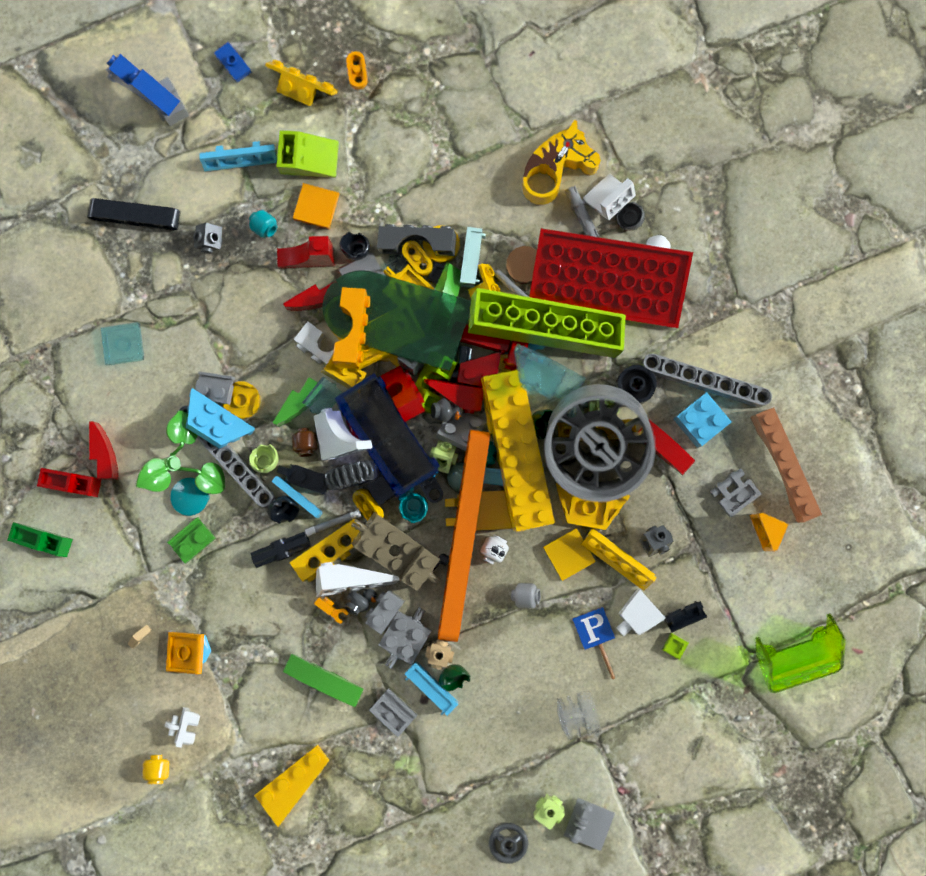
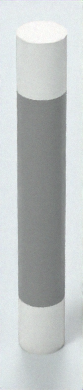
M359 510L305 529L308 537L360 518L362 515Z

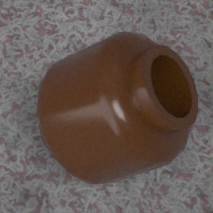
M309 428L298 429V432L292 435L294 453L298 454L299 457L314 455V452L318 449L316 433L309 431Z

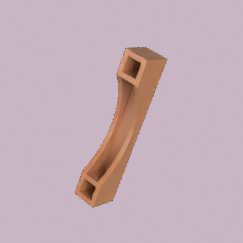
M770 408L750 417L759 437L768 448L780 472L788 495L789 505L797 523L806 522L822 515L775 408Z

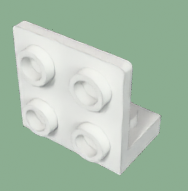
M608 174L583 197V200L607 220H610L636 196L634 184L628 178L621 183L611 174Z

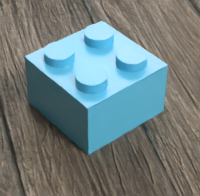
M707 392L673 418L697 448L702 447L732 422Z

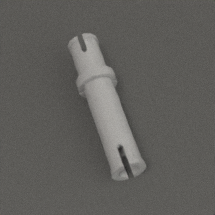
M576 186L569 187L565 190V193L586 235L599 237L586 210L585 201L581 199Z

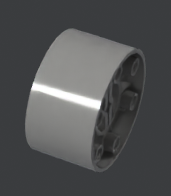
M588 385L566 395L554 408L547 426L545 456L552 476L563 489L584 500L606 502L628 495L645 480L653 465L655 441L648 416L642 405L632 395L610 385ZM600 399L599 410L584 413L580 403ZM604 400H610L615 402L612 405L605 404ZM623 404L634 411L639 417L624 424L616 414ZM572 407L577 409L575 414L567 413ZM559 419L572 426L570 437H552L554 427ZM639 424L643 428L640 432H634L632 427ZM596 426L612 429L620 439L618 446L616 447L608 439L607 433L604 430L598 429ZM580 437L590 446L592 453L601 458L586 454L579 445ZM628 442L646 443V448L640 461L625 453ZM558 443H563L566 445V449L560 451L555 446ZM574 455L582 464L575 476L560 464ZM629 461L631 466L629 468H622L621 463ZM614 467L619 478L598 482L599 471H606ZM590 470L593 472V475L585 477L583 472Z

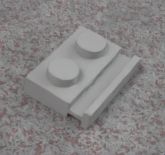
M198 372L199 380L196 382L195 390L213 402L230 405L234 388L233 381L236 378Z
M389 688L369 709L397 737L417 717V714Z

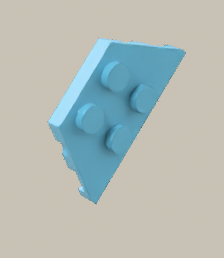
M191 389L187 411V429L219 449L254 432V427L195 389Z

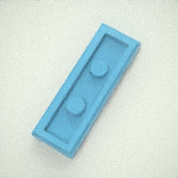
M275 476L272 480L276 486L314 517L320 518L323 514L318 507L281 477Z

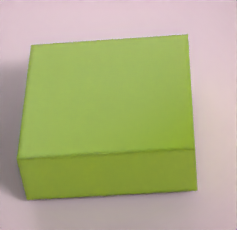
M670 633L662 650L680 660L689 643Z

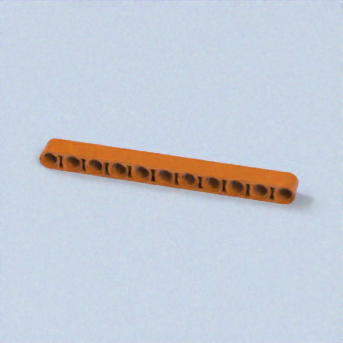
M469 431L439 621L438 640L458 642L490 432Z

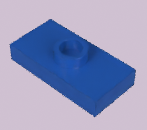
M229 42L214 52L215 56L237 83L252 72Z

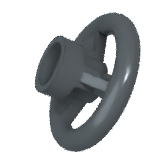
M503 823L492 831L489 838V848L492 855L498 861L506 864L515 863L526 854L528 837L520 826L513 823ZM505 829H512L519 834L514 837H505L499 832ZM495 839L501 842V850L505 853V857L497 852ZM522 840L521 851L516 856L511 857L517 850V842ZM511 842L512 846L507 847L505 843Z

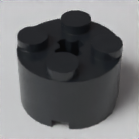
M632 365L623 370L618 376L615 387L626 391L642 405L653 396L657 387V381L651 370L641 365ZM634 382L635 384H639L637 390L635 387H632V384Z

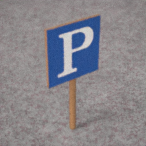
M601 607L573 618L584 650L598 645L611 679H615L602 645L604 642L615 639L604 608Z

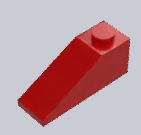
M424 378V383L455 405L461 407L465 413L474 414V411H481L484 394L482 387Z

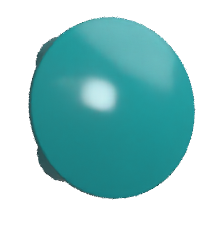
M191 477L179 480L173 486L170 494L173 508L178 513L186 516L200 513L210 499L209 494L197 488L195 478Z

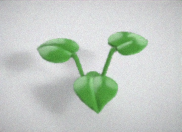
M178 411L170 419L166 428L169 440L175 444L180 443V445L174 452L170 453V457L163 458L162 460L157 458L149 460L142 467L136 481L137 488L152 492L164 491L171 482L169 472L178 470L198 473L199 475L195 478V485L204 493L219 494L224 491L225 476L218 464L213 462L206 463L200 471L198 469L181 467L179 458L175 456L183 448L184 443L190 445L197 439V434L186 428L187 413Z

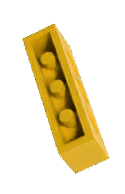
M356 519L351 520L289 562L302 582L308 580L310 583L316 579V570L322 563H333L339 558L342 561L351 555L349 551L354 549V546L352 544L347 547L344 546L342 538L348 535L353 542L360 532L352 527V523H355ZM329 546L335 548V555L333 557H328L326 554V549ZM313 557L319 560L317 568H313L310 565V560Z

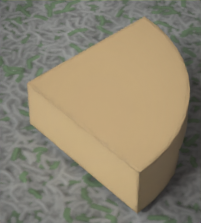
M148 625L144 626L131 637L128 645L132 649L140 644L141 639L148 636L151 628Z

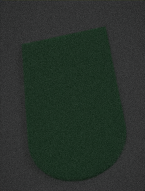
M365 270L346 273L329 286L323 299V316L328 327L338 337L346 338L353 327L352 318L344 314L340 307L342 287L365 289L367 295L370 296V307L366 308L368 324L364 326L366 341L365 344H362L363 346L450 372L464 329L469 320L471 300Z

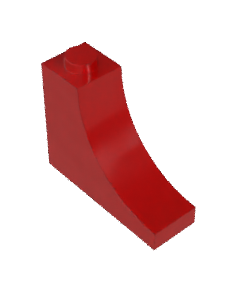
M309 236V240L304 244L288 248H277V267L279 269L335 267L334 247L329 236Z

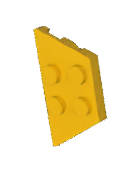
M556 482L557 492L568 524L606 530L630 498V495H626L606 502L588 501L570 494Z

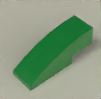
M13 522L7 541L59 557L68 556L73 540L72 538Z

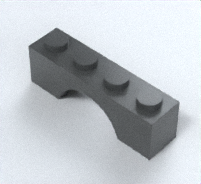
M393 224L379 226L377 249L381 254H400L406 242L424 241L431 245L436 256H455L456 232L450 226H441L440 228H433L429 225H423L422 228L414 227L413 225L396 227Z

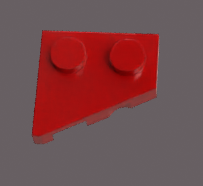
M501 353L460 363L456 383L482 387L481 379L483 377L498 374Z

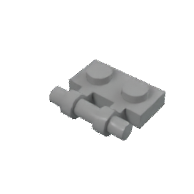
M742 469L731 472L727 479L723 482H718L714 485L715 488L710 491L714 498L718 494L724 497L718 503L729 518L762 495L750 479L744 483L741 481L740 478L745 475ZM734 483L737 488L729 493L726 488Z

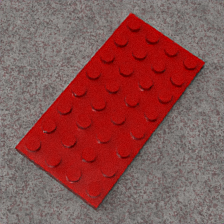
M540 228L529 297L626 315L625 320L678 328L694 252Z

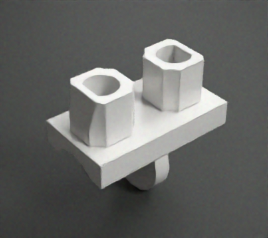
M183 707L179 723H177L179 716L173 715L172 722H165V727L170 729L169 736H174L175 730H177L174 743H176V747L181 748L182 744L193 745L195 732L186 731L187 725L198 726L200 719L199 714L190 712L189 708Z

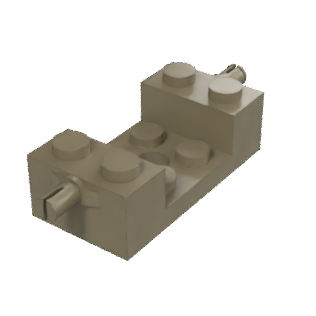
M376 512L371 515L365 525L357 519L354 521L355 523H352V527L360 531L351 543L354 548L367 557L372 558L396 576H399L404 583L416 591L419 590L427 579L436 586L439 584L437 581L440 582L441 578L432 572L440 559ZM393 545L399 546V552L396 555L389 553V549Z

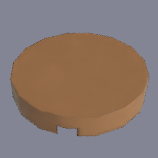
M521 246L515 248L509 254L506 269L514 281L520 284L532 283L536 249L530 246Z

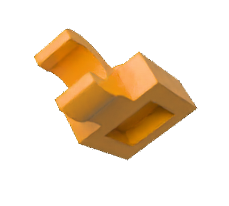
M327 596L324 598L319 597L314 603L340 624L343 620L339 618V613L349 614L344 608L336 609L333 606L334 601Z

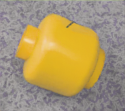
M150 755V759L143 762L142 778L147 781V784H164V780L169 778V761L162 759L163 755Z

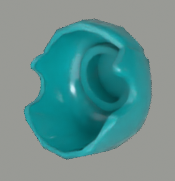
M409 493L400 500L399 511L402 518L410 523L420 522L427 515L428 503L422 495Z

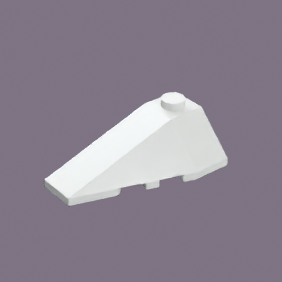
M332 562L322 563L316 570V597L342 594L348 588L359 591L364 589L365 585H369V588L396 584L399 581V576L340 564L333 565Z

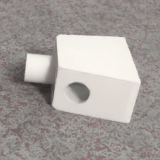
M637 589L618 613L624 621L616 629L623 636L631 630L637 635H641L663 621L665 617L646 595Z

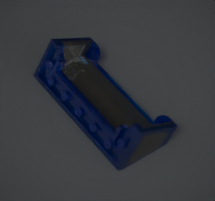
M374 373L334 399L337 407L358 439L362 441L371 440L372 448L366 451L398 500L401 501L439 474L438 468L440 465L434 457L430 458L427 456L384 389L386 387L385 382L381 377L377 378Z

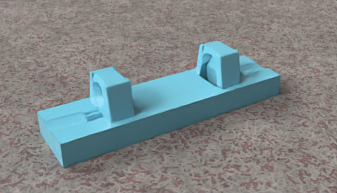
M260 141L253 142L252 147L224 150L223 145L216 146L214 152L200 153V161L204 171L277 163V152L274 144L261 146Z

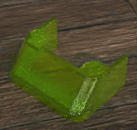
M831 613L827 614L826 626L815 628L810 640L777 651L772 645H763L759 637L755 638L756 657L765 683L771 693H778L842 670L844 667L846 638Z

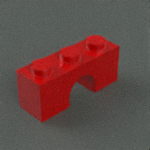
M399 365L380 376L404 422L425 411L422 405L425 401L420 392H418L408 371L403 372Z

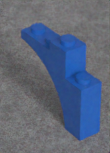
M112 55L106 64L109 66L106 70L110 73L107 76L108 79L134 92L164 116H169L180 102L144 69L139 70L123 55Z

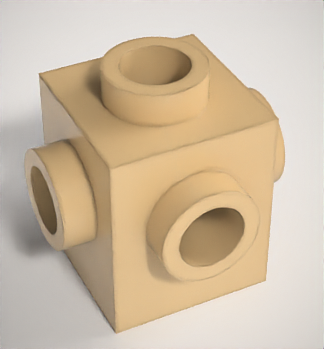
M437 640V642H432L431 646H427L425 658H429L428 663L431 664L432 668L442 670L443 667L447 668L448 663H452L454 652L451 651L452 646L448 645V642ZM437 652H441L443 654L442 659L436 658Z

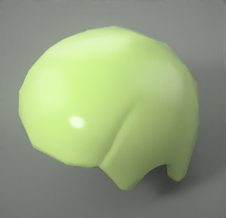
M260 444L249 456L250 466L258 473H269L274 470L278 464L276 449L271 444Z

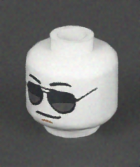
M493 535V537L488 536L480 549L481 554L484 555L483 560L494 564V562L501 563L509 550L506 544L507 541L496 535Z

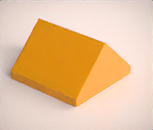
M764 513L749 515L763 551H777L789 524Z

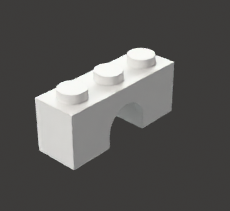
M308 321L294 338L296 343H298L296 347L304 353L306 351L312 354L311 358L319 364L322 362L327 364L334 353V349L330 352H324L320 349V343L325 335Z

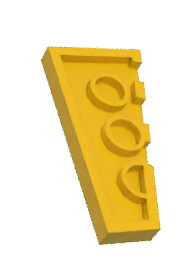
M316 745L254 795L277 827L280 826L329 762L328 757L319 745Z

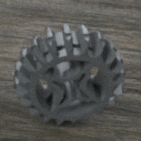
M371 460L355 462L328 470L325 473V481L328 489L341 490L375 480L378 477L377 468Z

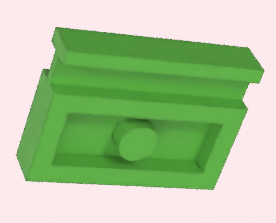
M197 517L167 543L171 545L181 560L187 564L211 544L216 537L202 523L201 519Z

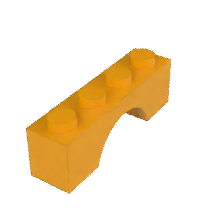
M342 287L340 307L344 314L352 318L353 327L346 338L335 342L333 363L337 368L359 369V364L363 362L364 357L361 348L362 344H365L366 341L364 326L368 324L366 308L370 307V296L367 295L365 289Z

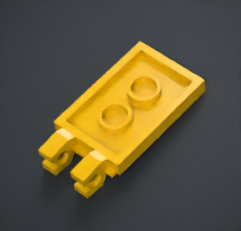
M505 490L481 492L476 531L513 529ZM459 495L454 499H445V507H457ZM446 518V526H454L455 518Z

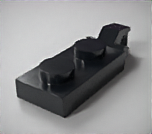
M290 464L289 468L278 466L277 473L286 475L285 481L326 495L328 485H326L325 474L298 465Z

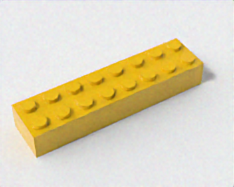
M522 369L485 376L481 379L513 531L518 532L555 524Z

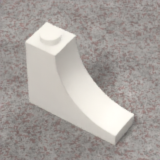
M332 408L322 409L321 413L314 415L322 461L339 459L372 448L371 440H359L348 431L340 411H332Z

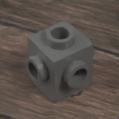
M209 223L197 225L193 236L194 248L201 249V252L206 254H212L213 251L219 250L222 245V227Z
M664 525L649 528L639 540L648 557L657 553L662 555L668 552L670 545L674 542L671 532Z

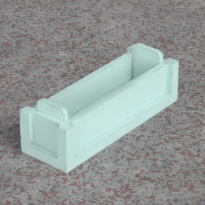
M467 227L460 287L473 288L480 282L476 277L481 240L486 237V234L482 233L481 228Z

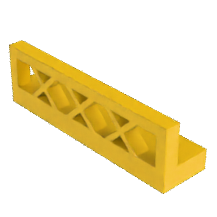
M594 528L589 531L581 545L643 591L657 578L653 572Z

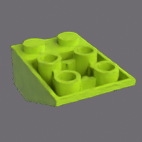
M280 130L277 169L281 175L336 178L339 141L299 131Z

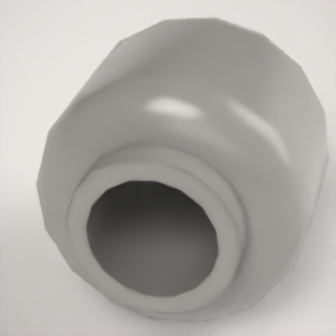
M518 583L516 588L511 591V600L515 601V605L518 608L534 609L540 603V589H537V586L533 583Z

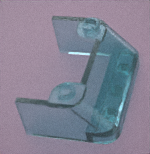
M517 344L514 349L519 382L522 383L521 387L529 392L534 390L550 400L553 396L562 400L572 391L581 388L586 379L536 350Z

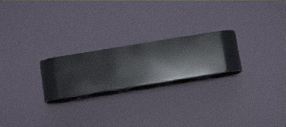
M91 198L87 218L99 222L176 231L179 227L181 211L171 207Z

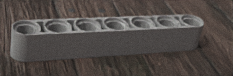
M648 354L641 362V366L651 370L657 377L760 408L769 404L772 400V394L766 388L657 354ZM646 360H653L655 362V367H648L646 364ZM665 365H670L673 368L672 374L665 371ZM684 371L691 373L692 377L690 380L683 376ZM703 376H706V377L709 378V380H710V384H709V385L703 384V382H702V377H703ZM721 382H725L728 385L727 391L721 389ZM739 388L746 390L745 397L739 394ZM758 393L764 396V403L758 400Z
M188 405L182 406L179 411L186 413ZM197 435V439L255 503L267 508L270 502L275 499L274 493L229 444L220 449L217 447L212 448L208 441ZM226 452H230L231 458L225 462L223 455ZM238 466H243L244 471L240 476H238L236 474V468ZM254 479L257 485L251 490L248 484ZM267 493L270 499L268 503L263 504L261 497Z

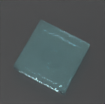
M139 322L101 328L105 365L109 366L144 360Z

